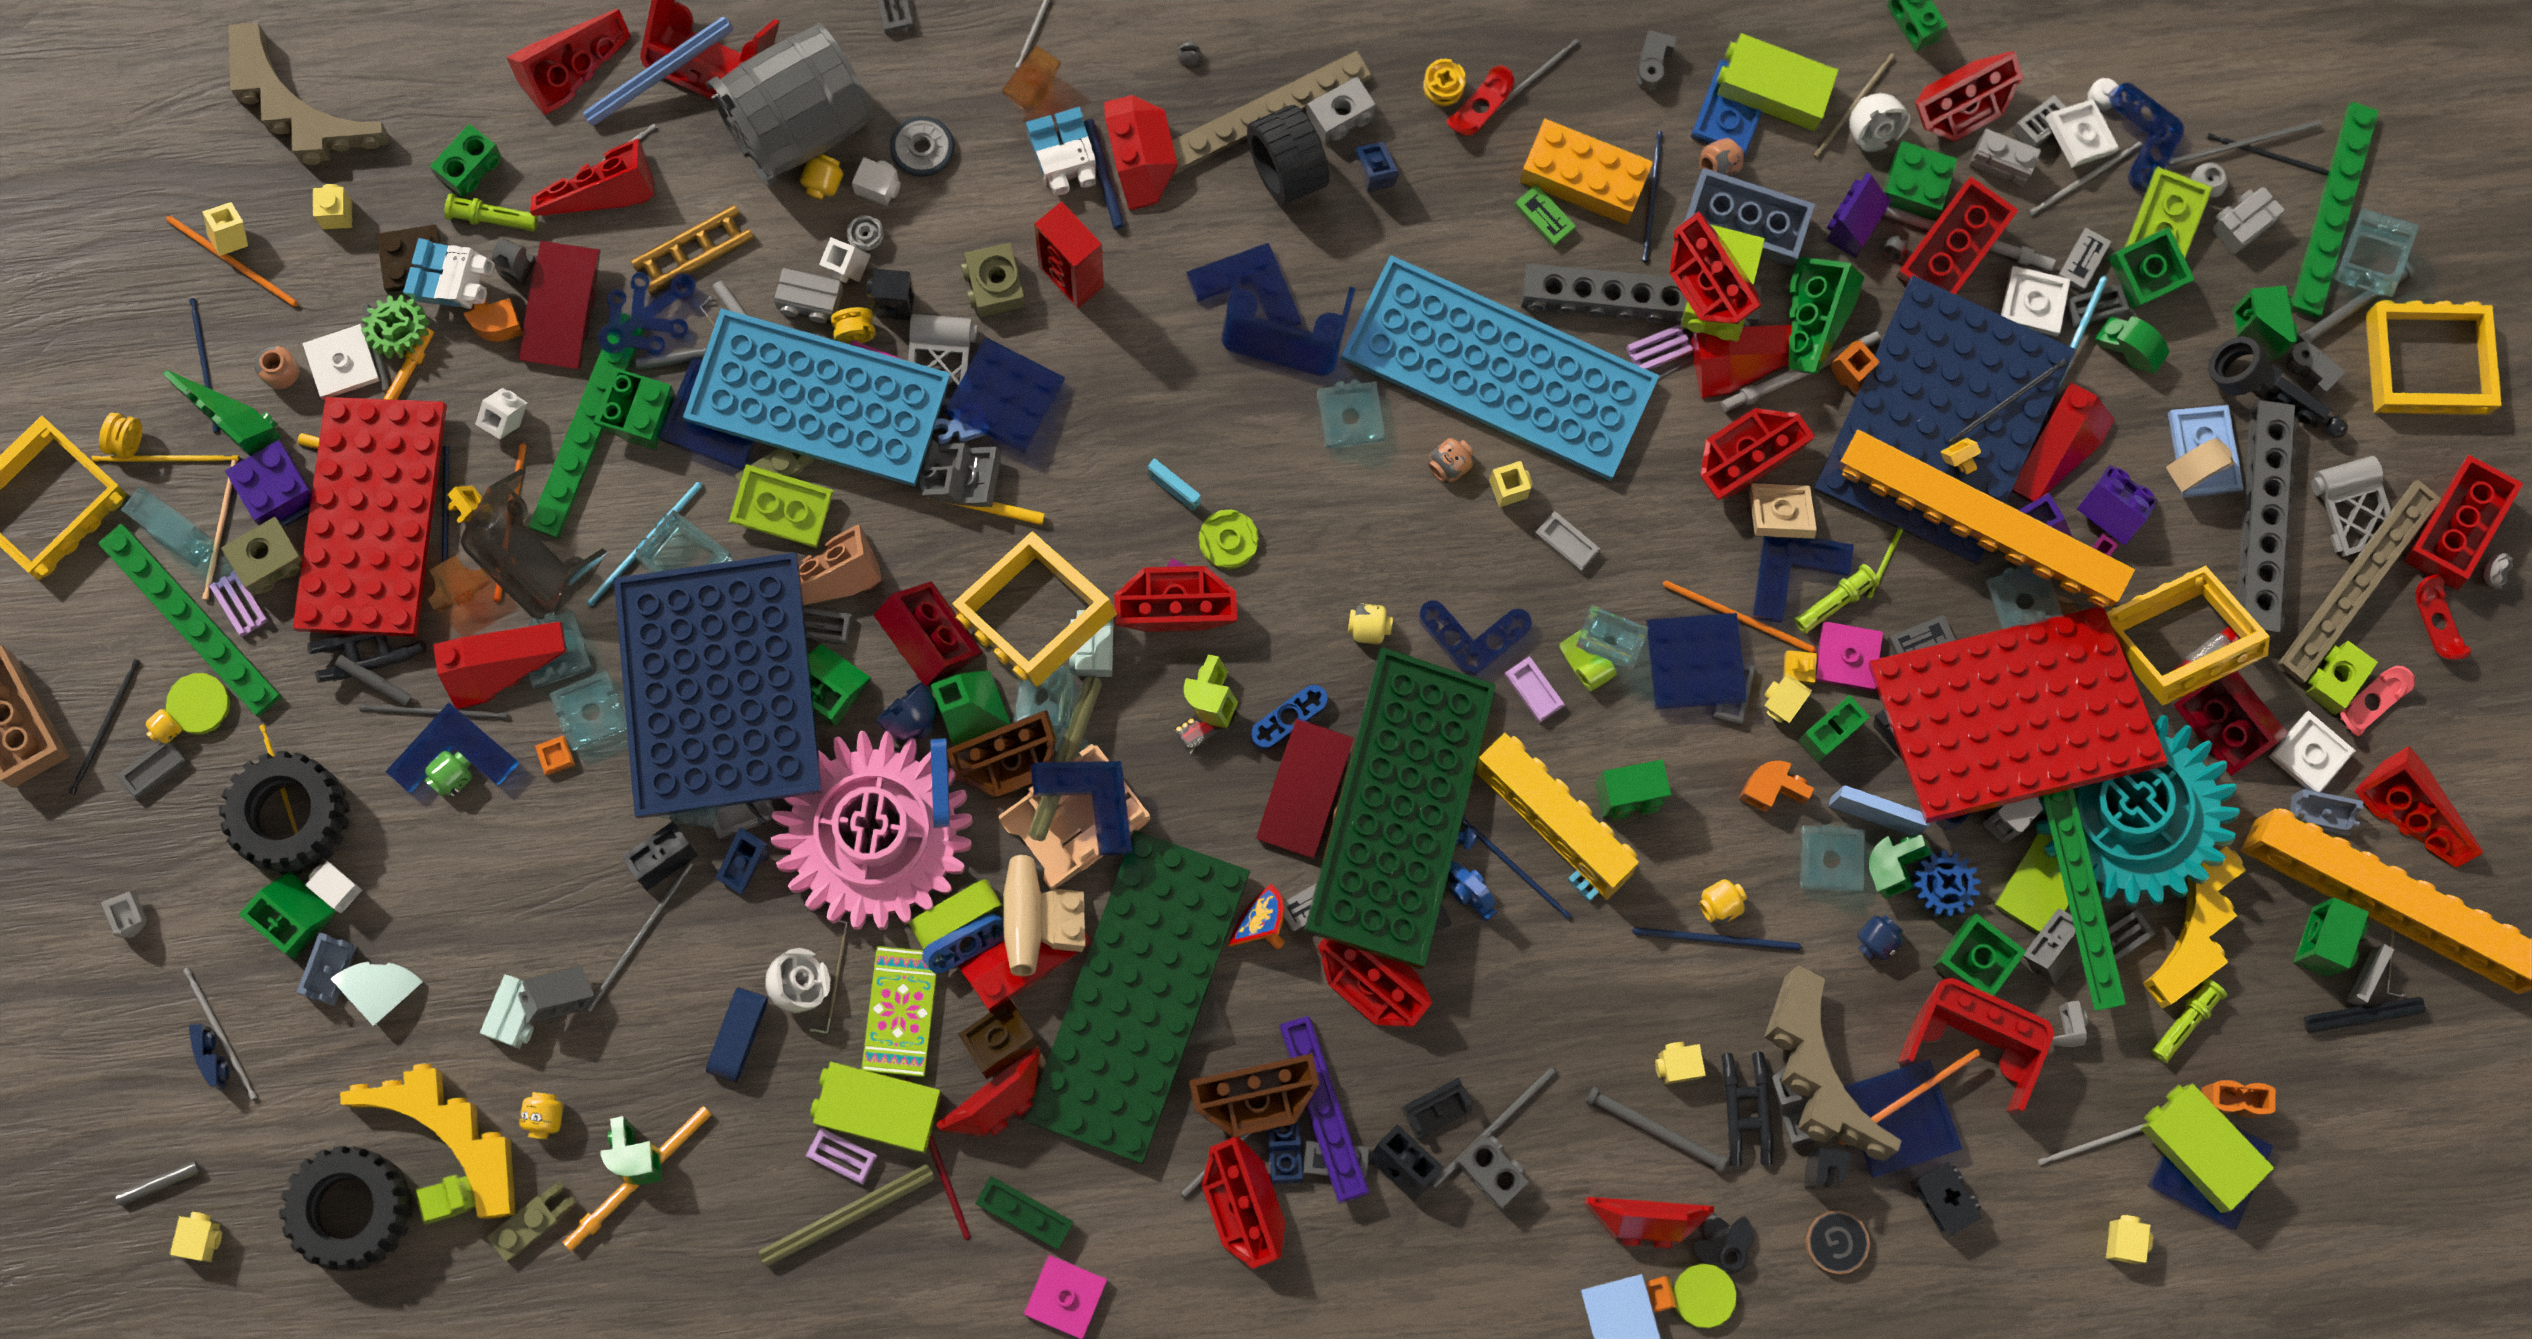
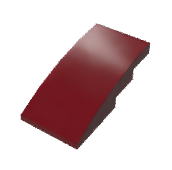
M540 241L527 302L519 360L581 369L584 339L588 337L591 309H594L601 249Z
M1296 718L1256 839L1311 858L1315 857L1354 737Z

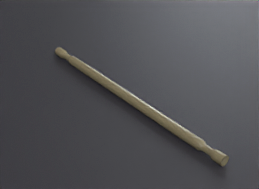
M1893 53L1888 56L1887 61L1881 65L1823 141L1821 147L1813 154L1814 158L1818 159L1823 149L1828 146L1850 117L1858 102L1867 95L1886 70L1888 64L1895 58Z

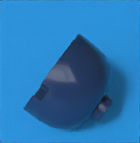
M922 681L906 691V695L900 699L897 698L877 718L878 721L876 722L885 732H890L892 737L897 740L908 741L916 736L921 740L934 729L931 723L937 716L938 707L934 696Z

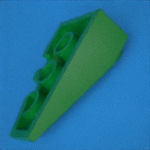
M1799 256L1790 282V293L1792 294V308L1790 309L1792 334L1789 336V369L1791 371L1817 375L1857 303L1865 278L1852 263Z
M169 370L163 373L172 385L249 456L275 443L282 437L275 429L278 423L268 413L264 412L260 415L254 408Z

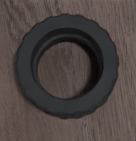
M1289 105L1248 124L1247 140L1254 164L1266 189L1278 203L1286 205L1327 187L1330 180V171L1326 154L1314 126L1301 108L1296 105Z

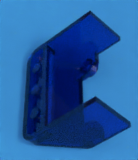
M1240 257L1228 299L1221 335L1225 349L1234 354L1316 376L1330 375L1337 365L1356 295V288H1349L1342 315L1335 313L1322 314L1317 318L1313 332L1255 317L1258 302L1252 292L1241 288L1247 269V262L1245 258Z

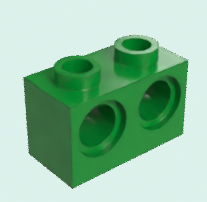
M1889 0L1886 5L1915 53L1940 41L1948 26L1932 0Z
M468 124L429 167L439 181L461 198H464L467 193L473 192L478 187L480 179L487 171H492L498 165L502 155L494 142ZM476 149H484L480 155H472ZM464 170L461 176L452 177L454 172Z
M1849 695L1806 731L1798 741L1819 763L1858 730L1870 716Z

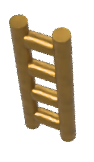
M735 204L630 260L636 271L645 267L652 281L645 284L650 295L755 239L749 228L740 232L733 218L740 215ZM723 225L730 238L714 246L707 232ZM697 239L704 253L688 260L681 247ZM671 253L678 267L662 274L655 261Z

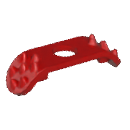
M1503 65L1492 68L1485 81L1455 115L1447 118L1446 123L1454 132L1462 133V136H1472L1477 133L1510 95L1515 83L1511 70ZM1483 100L1489 104V109L1484 113H1477L1472 108L1473 104Z
M2439 575L2426 577L2417 586L2415 599L2435 651L2447 659L2469 657L2471 655V648L2459 636L2445 600L2443 578ZM2433 614H2439L2445 619L2446 625L2444 629H2437L2433 625Z

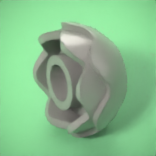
M2215 163L2201 164L2191 176L2192 180L2213 187L2209 198L2220 196L2228 185V177L2225 170Z
M858 216L847 227L848 241L852 246L862 251H870L877 248L884 237L881 222L871 216ZM864 232H867L868 235H867V236H863V233H864Z
M2506 553L2491 556L2483 575L2485 582L2491 588L2502 589V585L2507 583V574L2513 568V558Z

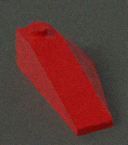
M615 9L535 42L506 58L518 84L540 112L546 115L570 102L580 86L585 81L588 82L594 76L593 72L605 60H609L631 35L620 10Z
M637 138L603 154L605 160L593 167H590L587 163L579 168L580 172L568 181V179L562 178L531 196L530 213L532 216L621 208L648 201L654 196V179L640 140Z
M2072 382L2067 385L2061 392L2029 451L2011 492L2031 503L2051 491L2103 443L2115 419L2098 396Z
M2410 746L2384 760L2355 788L2354 792L2364 801V804L2375 816L2381 820L2385 818L2399 827L2398 831L2406 836L2408 834L2425 844L2426 849L2457 868L2483 854L2482 848L2428 767Z
M1086 932L1085 947L1083 950L1088 948L1092 943V940ZM1003 940L957 966L990 1013L1080 952L1052 949L1051 946L1041 941L1035 973L1029 976H1016L1010 971L1005 941Z

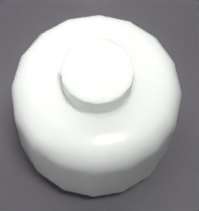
M2099 79L2090 88L2088 101L2093 99L2099 110H2108L2118 100L2120 89L2111 79Z

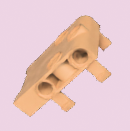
M1090 744L1079 752L1080 755L1075 758L1068 778L1075 779L1078 785L1072 791L1063 790L1044 841L1031 839L1028 831L1048 779L1044 782L1042 780L1029 789L1030 792L1023 799L998 816L1000 823L1009 834L1020 835L1044 867L1043 880L1050 890L1057 889L1073 876L1090 867L1132 836L1134 830L1139 831L1151 820L1150 814L1097 745L1093 746V744ZM1110 784H1115L1120 787L1121 792L1116 797H1109L1104 793V789ZM1104 826L1111 827L1115 832L1114 836L1108 840H1103L1097 835L1098 830Z

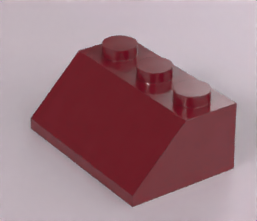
M932 581L892 594L874 614V617L897 647L899 653L905 658L917 678L926 687L947 679L983 653L970 633L955 618L956 614Z
M2238 671L2186 694L2173 704L2203 742L2209 740L2212 743L2210 751L2219 762L2226 761L2228 764L2226 771L2230 776L2276 745L2288 734Z

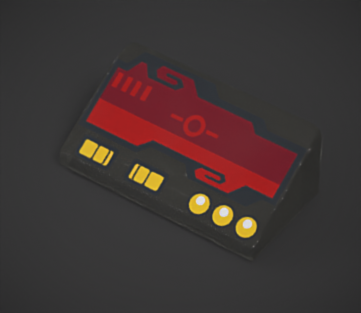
M1235 710L1228 727L1223 728L1204 723L1197 715H1194L1173 730L1189 754H1192L1239 724L1241 717Z

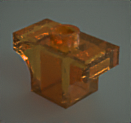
M1036 46L1002 88V94L1025 110L1030 105L1036 109L1053 88V79L1061 67V62L1039 46Z
M455 555L429 570L435 580L436 587L433 595L428 600L433 609L440 613L456 603L458 606L468 603L474 599L473 594L490 585L492 582L483 569L469 570L465 568L462 561Z

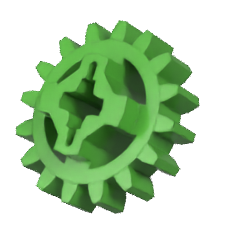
M390 295L387 298V303L383 304L382 301L377 300V309H367L371 316L370 318L362 319L366 327L361 329L366 338L365 341L368 346L373 348L377 355L384 352L386 357L391 359L393 354L397 353L400 358H403L405 350L413 354L415 352L413 348L415 344L421 346L424 344L420 337L429 334L425 326L430 323L422 306H418L413 298L407 301L404 295H400L398 300L394 301ZM407 314L413 316L414 321H411ZM377 332L381 333V335L384 337L383 340L378 337Z

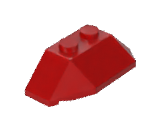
M2015 51L1973 61L1926 86L1915 102L1924 130L1955 142L2003 116L2015 94L2017 86H2020L2024 79Z
M1133 95L1104 102L1107 129L1129 211L1158 204L1162 197L1161 194L1178 166L1165 110Z
M1700 212L1694 214L1674 230L1675 240L1669 274L1700 321L1738 324L1762 307L1758 293L1723 239Z
M1754 408L1705 440L1700 478L1717 501L1730 497L1786 463L1815 438V435L1799 413Z
M1206 566L1144 567L1114 594V609L1117 613L1115 616V626L1143 632L1203 631L1237 622L1236 590L1228 586Z
M1325 938L1318 944L1327 984L1373 1024L1413 1027L1433 1003L1419 974L1409 965Z
M1035 1046L939 1121L936 1124L938 1129L942 1133L987 1137L991 1133L995 1137L1008 1127L1006 1121L1014 1114H1017L1018 1117L1025 1114L1033 1106L1031 1101L1035 1097L1041 1054L1038 1047Z
M1239 1136L1211 1146L1202 1188L1222 1246L1237 1258L1246 1262V1265L1252 1269L1281 1258L1286 1222L1265 1162Z
M1590 1196L1584 1198V1206L1613 1239L1622 1240L1623 1246L1640 1247L1641 1241L1653 1242V1248L1672 1249V1244L1682 1242L1714 1213V1206Z

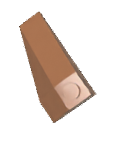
M860 524L825 543L826 550L815 558L808 555L802 560L803 564L799 567L803 605L855 595L863 590L872 589L878 582L882 581L879 564Z

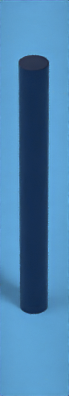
M1087 119L1084 121V125L1095 157L1096 170L1113 229H1122L1125 225L1094 119Z

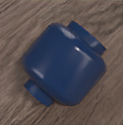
M1875 915L1857 933V938L1862 943L1859 949L1871 960L1875 957L1883 961L1888 960L1903 944L1904 939L1901 935L1903 930L1887 915L1883 917Z

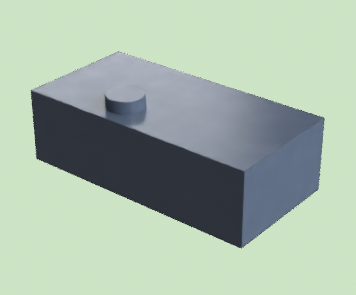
M1703 168L1698 177L1684 222L1697 212H1700L1711 225L1765 238L1760 257L1792 267L1798 259L1815 204Z

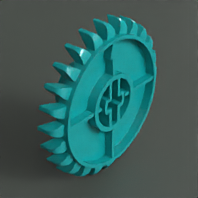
M2166 715L2160 716L2154 726L2167 758L2165 767L2073 788L2096 884L2102 887L2101 897L2105 902H2111L2116 893L2119 892L2124 893L2128 906L2135 907L2140 894H2147L2149 900L2154 905H2160L2164 898L2163 890L2168 888L2179 898L2186 896L2188 889L2184 880L2189 878L2194 883L2205 884L2209 879V875L2201 865L2205 863L2210 866L2219 867L2226 858L2225 855L2213 848V846L2230 845L2234 842L2236 836L2234 832L2220 828V824L2231 823L2239 816L2238 808L2221 806L2222 802L2234 796L2237 790L2236 784L2218 786L2215 784V781L2220 779L2225 773L2228 764L2226 761H2220L2206 767L2203 762L2210 753L2212 743L2208 740L2198 745L2192 751L2188 749L2187 745L2192 731V727L2189 725L2184 726L2173 739L2167 737L2168 717ZM2157 796L2163 803L2164 810L2155 802ZM2039 797V803L2043 808L2040 813L2047 815L2043 797ZM2107 801L2117 810L2115 816L2109 811ZM2129 802L2135 807L2133 810L2128 808ZM2139 802L2144 805L2143 811L2136 806ZM2048 819L2035 824L2038 834L2052 836ZM2053 841L2044 847V853L2048 857H2057Z

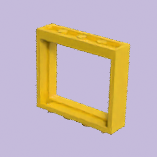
M2383 300L2377 302L2366 313L2374 413L2490 415L2502 406L2492 305H2481L2480 302L2452 305L2450 301H2441L2435 304H2423L2422 301L2394 304L2392 300ZM2387 319L2475 321L2482 394L2393 393Z
M43 416L39 417L0 455V490L53 439L102 482L107 489L33 561L28 559L0 533V547L38 581L42 577L50 575L55 570L56 564L65 555L74 552L79 545V541L88 533L94 532L100 526L101 520L110 511L118 509L122 505L124 498L128 495Z
M1033 531L952 603L958 613L955 618L962 624L964 629L972 628L976 632L974 636L985 648L990 645L995 649L993 654L1002 664L1006 665L1009 662L1014 667L1012 671L1020 680L1025 681L1027 679L1036 688L1117 615L1109 598ZM1037 558L1090 606L1028 662L975 612L1030 562Z
M2207 566L2191 573L2188 572L2170 583H2164L2157 589L2144 595H2138L2131 601L2121 606L2113 607L2110 611L2106 612L2128 666L2162 706L2268 656L2270 636ZM2202 594L2241 639L2161 676L2124 631Z

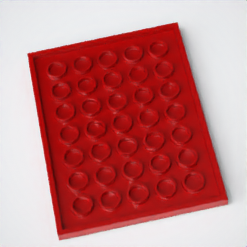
M2089 608L1869 661L1872 678L1926 824L2166 766L2167 758L2105 608Z

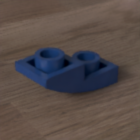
M204 1024L189 1025L193 1054L204 1079L210 1087L219 1090L226 1089L225 1081L229 1080L230 1076L229 1065L227 1061L225 1062L224 1057L212 1054V1050L216 1048L214 1032L211 1031V1027Z
M1298 1118L1295 1124L1268 1130L1272 1185L1303 1183Z

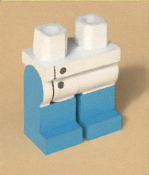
M1080 107L1055 114L1056 129L1062 145L1059 143L1051 115L1026 122L1027 136L1043 175L1045 185H1050L1055 196L1063 195L1070 191L1069 179L1078 177L1081 188H1087L1096 184V161Z
M418 238L411 263L418 268L410 267L403 293L421 303L462 306L463 308L472 309L473 304H483L485 302L487 291L484 286L479 285L480 276L490 277L495 263L471 248L442 245Z

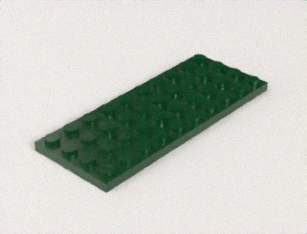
M1384 647L1380 648L1304 932L1418 969L1425 967L1496 684Z
M1134 830L1037 1086L1035 1097L1032 1100L1033 1106L1026 1115V1123L1144 1164L1250 876V870Z

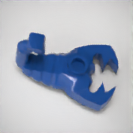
M1467 827L1465 832L1459 830L1456 845L1459 842H1464V849L1468 851L1477 843V834L1470 827ZM1452 861L1448 873V879L1452 882L1448 886L1451 894L1461 905L1464 906L1469 903L1484 921H1489L1498 911L1492 908L1496 902L1485 886V880L1475 869L1469 872L1456 861Z

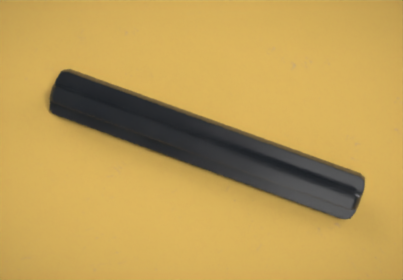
M2414 997L2308 1015L2304 1017V1025L2306 1031L2311 1033L2424 1013L2426 1007L2422 997Z

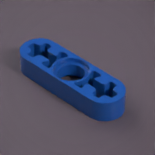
M1309 685L1257 722L1251 732V740L1254 746L1261 750H1269L1291 735L1294 724L1286 725L1280 718L1281 713L1285 710L1295 711L1298 719L1306 722L1320 714L1327 704L1326 691L1318 685ZM1311 693L1313 696L1319 695V706L1316 707L1315 704H1310L1305 708V712L1308 715L1304 716L1302 709L1295 703L1299 701L1300 706H1303L1308 701V694ZM1275 719L1278 728L1284 732L1279 734L1277 728L1270 734L1271 741L1267 742L1265 739L1260 741L1258 739L1260 735L1259 729H1263L1265 732L1270 730L1274 725L1271 720Z
M931 739L934 828L950 827L947 739Z
M987 913L930 943L923 951V962L934 973L948 971L1004 940V920L997 913ZM994 924H996V925L994 926V931H993L992 933H990V932L992 931L991 926L994 925ZM972 937V942L967 948L959 949L962 939ZM939 953H941V954L939 955L940 960L936 961V960H937V956H936V955H938Z

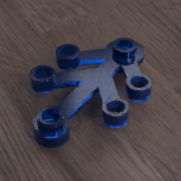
M642 272L635 273L630 281V286L633 289L631 318L621 325V312L626 302V294L619 289L612 290L607 298V303L610 306L609 324L604 326L598 335L600 347L611 354L620 353L626 347L645 349L654 356L660 355L665 348V341L662 337L655 335L645 338L630 334L640 328L668 332L674 338H683L688 331V324L685 320L680 318L666 320L653 317L677 299L686 300L690 298L696 288L695 280L688 274L676 275L671 282L670 289L644 308L645 292L650 282L649 277ZM635 279H642L645 285L642 287L637 286ZM684 285L687 288V292H679L677 286ZM614 295L620 296L622 302L614 303L611 297ZM676 324L681 325L684 331L678 333L674 330L673 326ZM608 336H616L618 343H610ZM656 341L660 344L661 348L655 350L651 347L650 343Z

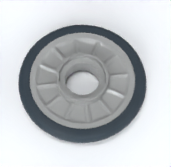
M917 116L907 119L896 128L891 137L890 152L895 164L904 172L919 177L930 176L940 172L949 164L954 153V139L950 130L941 121L928 116ZM920 140H926L930 143V148L928 151L920 153L914 149L915 143Z

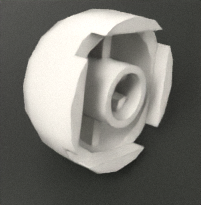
M1883 93L1874 94L1861 99L1853 109L1849 119L1850 131L1862 150L1875 152L1888 147L1884 142L1890 141L1893 137L1897 141L1902 137L1908 128L1910 116L1906 108L1894 96Z
M803 948L790 949L771 963L766 973L765 987L769 998L780 1009L792 1013L805 1012L821 1004L823 998L828 995L830 991V977L827 967L823 962L819 964L817 959L813 957L816 954Z

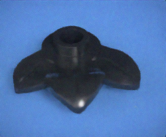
M1713 1214L1705 1220L1703 1226L1705 1239L1693 1243L1695 1254L1705 1264L1717 1265L1718 1268L1727 1274L1739 1273L1747 1264L1746 1250L1753 1242V1231L1750 1222L1743 1216L1730 1226L1720 1217ZM1728 1252L1736 1256L1734 1264L1727 1263L1725 1256Z

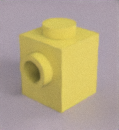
M327 184L323 188H313V217L322 229L352 228V199L344 187Z
M231 202L202 212L208 238L219 256L248 247L243 221Z
M1521 461L1494 469L1489 479L1499 507L1527 499L1533 487L1531 476L1527 470H1524Z
M1786 673L1779 684L1773 681L1763 695L1768 698L1764 705L1769 709L1767 714L1780 723L1783 720L1790 723L1812 690Z
M1684 1042L1665 1045L1666 1050L1661 1051L1658 1054L1659 1059L1655 1060L1658 1078L1663 1077L1664 1085L1701 1079L1706 1075L1700 1044L1687 1047L1684 1046Z
M192 1212L190 1218L179 1216L170 1255L211 1262L214 1249H218L222 1238V1232L219 1230L220 1224L210 1222L211 1215Z
M2121 1215V1220L2110 1221L2106 1259L2132 1264L2146 1263L2147 1252L2151 1251L2153 1245L2150 1225L2140 1223L2139 1217Z

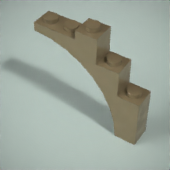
M259 23L228 25L231 92L238 102L256 104L261 101V121L269 132L287 134L292 131V151L300 163L316 165L321 161L330 160V149L347 151L353 147L375 149L380 145H389L388 132L382 122H357L333 117L312 108L295 97L280 82L269 57L267 37Z
M1798 965L1784 978L1764 1038L1772 1041L1778 1048L1791 1051L1781 1083L1790 1087L1794 1093L1808 1097L1798 1129L1807 1133L1811 1139L1824 1143L1836 1136L1841 1142L1847 1145H1854L1865 1151L1868 1156L1885 1161L1898 1152L1902 1140L1881 1128L1866 1115L1843 1087L1829 1059L1821 1028V997L1825 979Z

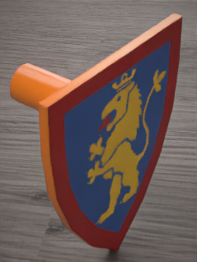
M1272 884L1259 893L1245 909L1232 933L1229 942L1230 947L1263 938L1275 949H1280L1284 945L1285 941L1279 936L1285 913L1284 899L1280 891Z

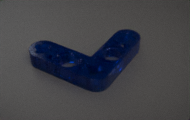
M2123 83L2110 91L2109 102L2116 111L2149 134L2128 174L2130 185L2138 191L2148 189L2155 169L2157 167L2165 169L2183 136L2184 126L2178 117L2135 85ZM2122 92L2126 93L2125 99L2127 102L2123 101L2124 96L2121 94ZM2143 106L2149 108L2152 113L2150 121L2145 120L2141 114ZM2169 125V132L2171 133V135L2165 137L2168 132V128L2166 126ZM2152 146L2158 147L2161 151V159L2159 161L2155 160L2151 155ZM2148 167H2151L2150 169H2148V170L2146 171V173H2145V175H2144V178H2145L2147 181H2144V182H2143V181L2141 180L2142 177H2143V175H2142L2140 172L2146 170Z
M1435 600L1428 601L1423 604L1419 612V622L1455 665L1467 675H1476L1522 639L1529 632L1532 624L1528 612L1523 609H1513L1473 640L1440 602ZM1428 609L1431 612L1439 611L1437 618L1442 625L1446 620L1449 622L1439 633L1436 632L1439 624L1434 619L1429 621L1426 619ZM1513 617L1516 620L1522 618L1524 620L1522 624L1523 629L1521 630L1519 627L1514 628L1509 634L1513 638L1510 640L1504 630L1511 626ZM1450 630L1459 633L1461 641L1457 645H1448L1444 640V634ZM1493 634L1500 636L1503 640V646L1500 649H1491L1486 643L1487 637ZM1465 643L1469 645L1465 649L1466 653L1470 657L1478 656L1477 667L1473 664L1469 666L1465 664L1467 657L1462 651L1459 656L1456 655L1455 652L1461 650Z

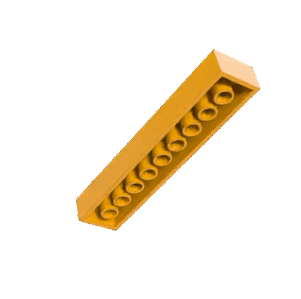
M1858 429L1840 461L1838 469L1842 470L1843 473L1841 475L1855 483H1858L1860 479L1870 484L1868 488L1870 491L1882 497H1885L1887 493L1897 498L1895 503L1907 510L1912 511L1913 507L1923 511L1925 519L1938 525L1942 521L1952 526L1950 531L1960 537L1967 538L1970 535L1978 539L1977 545L1990 552H1994L1997 549L2005 553V559L2015 565L2021 566L2022 563L2033 567L2032 573L2045 580L2054 578L2060 581V587L2070 593L2076 594L2078 591L2088 595L2087 601L2100 608L2105 606L2111 607L2119 601L2135 569Z
M2275 808L2254 820L2240 852L2330 898L2335 897L2368 911V917L2393 929L2516 994L2532 990V938L2529 939L2520 934L2521 931L2518 928L2492 920V916L2489 913L2479 909L2473 910L2463 905V900L2456 896L2444 895L2436 891V887L2429 882L2412 879L2407 876L2408 873L2405 870L2396 866L2389 867L2379 862L2380 859L2376 855L2365 851L2360 852L2352 848L2350 842L2339 837L2333 838L2323 833L2324 830L2313 823L2305 824L2297 820L2295 814L2286 809Z

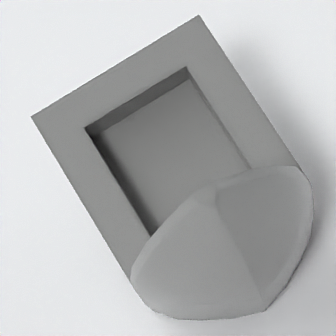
M135 890L101 902L114 936L133 938L146 926L147 919Z
M2080 1001L2067 1002L2059 1006L2065 1035L2054 1037L2051 1044L2063 1047L2085 1045L2087 1038L2085 1026L2088 1024L2085 1009L2080 1006Z

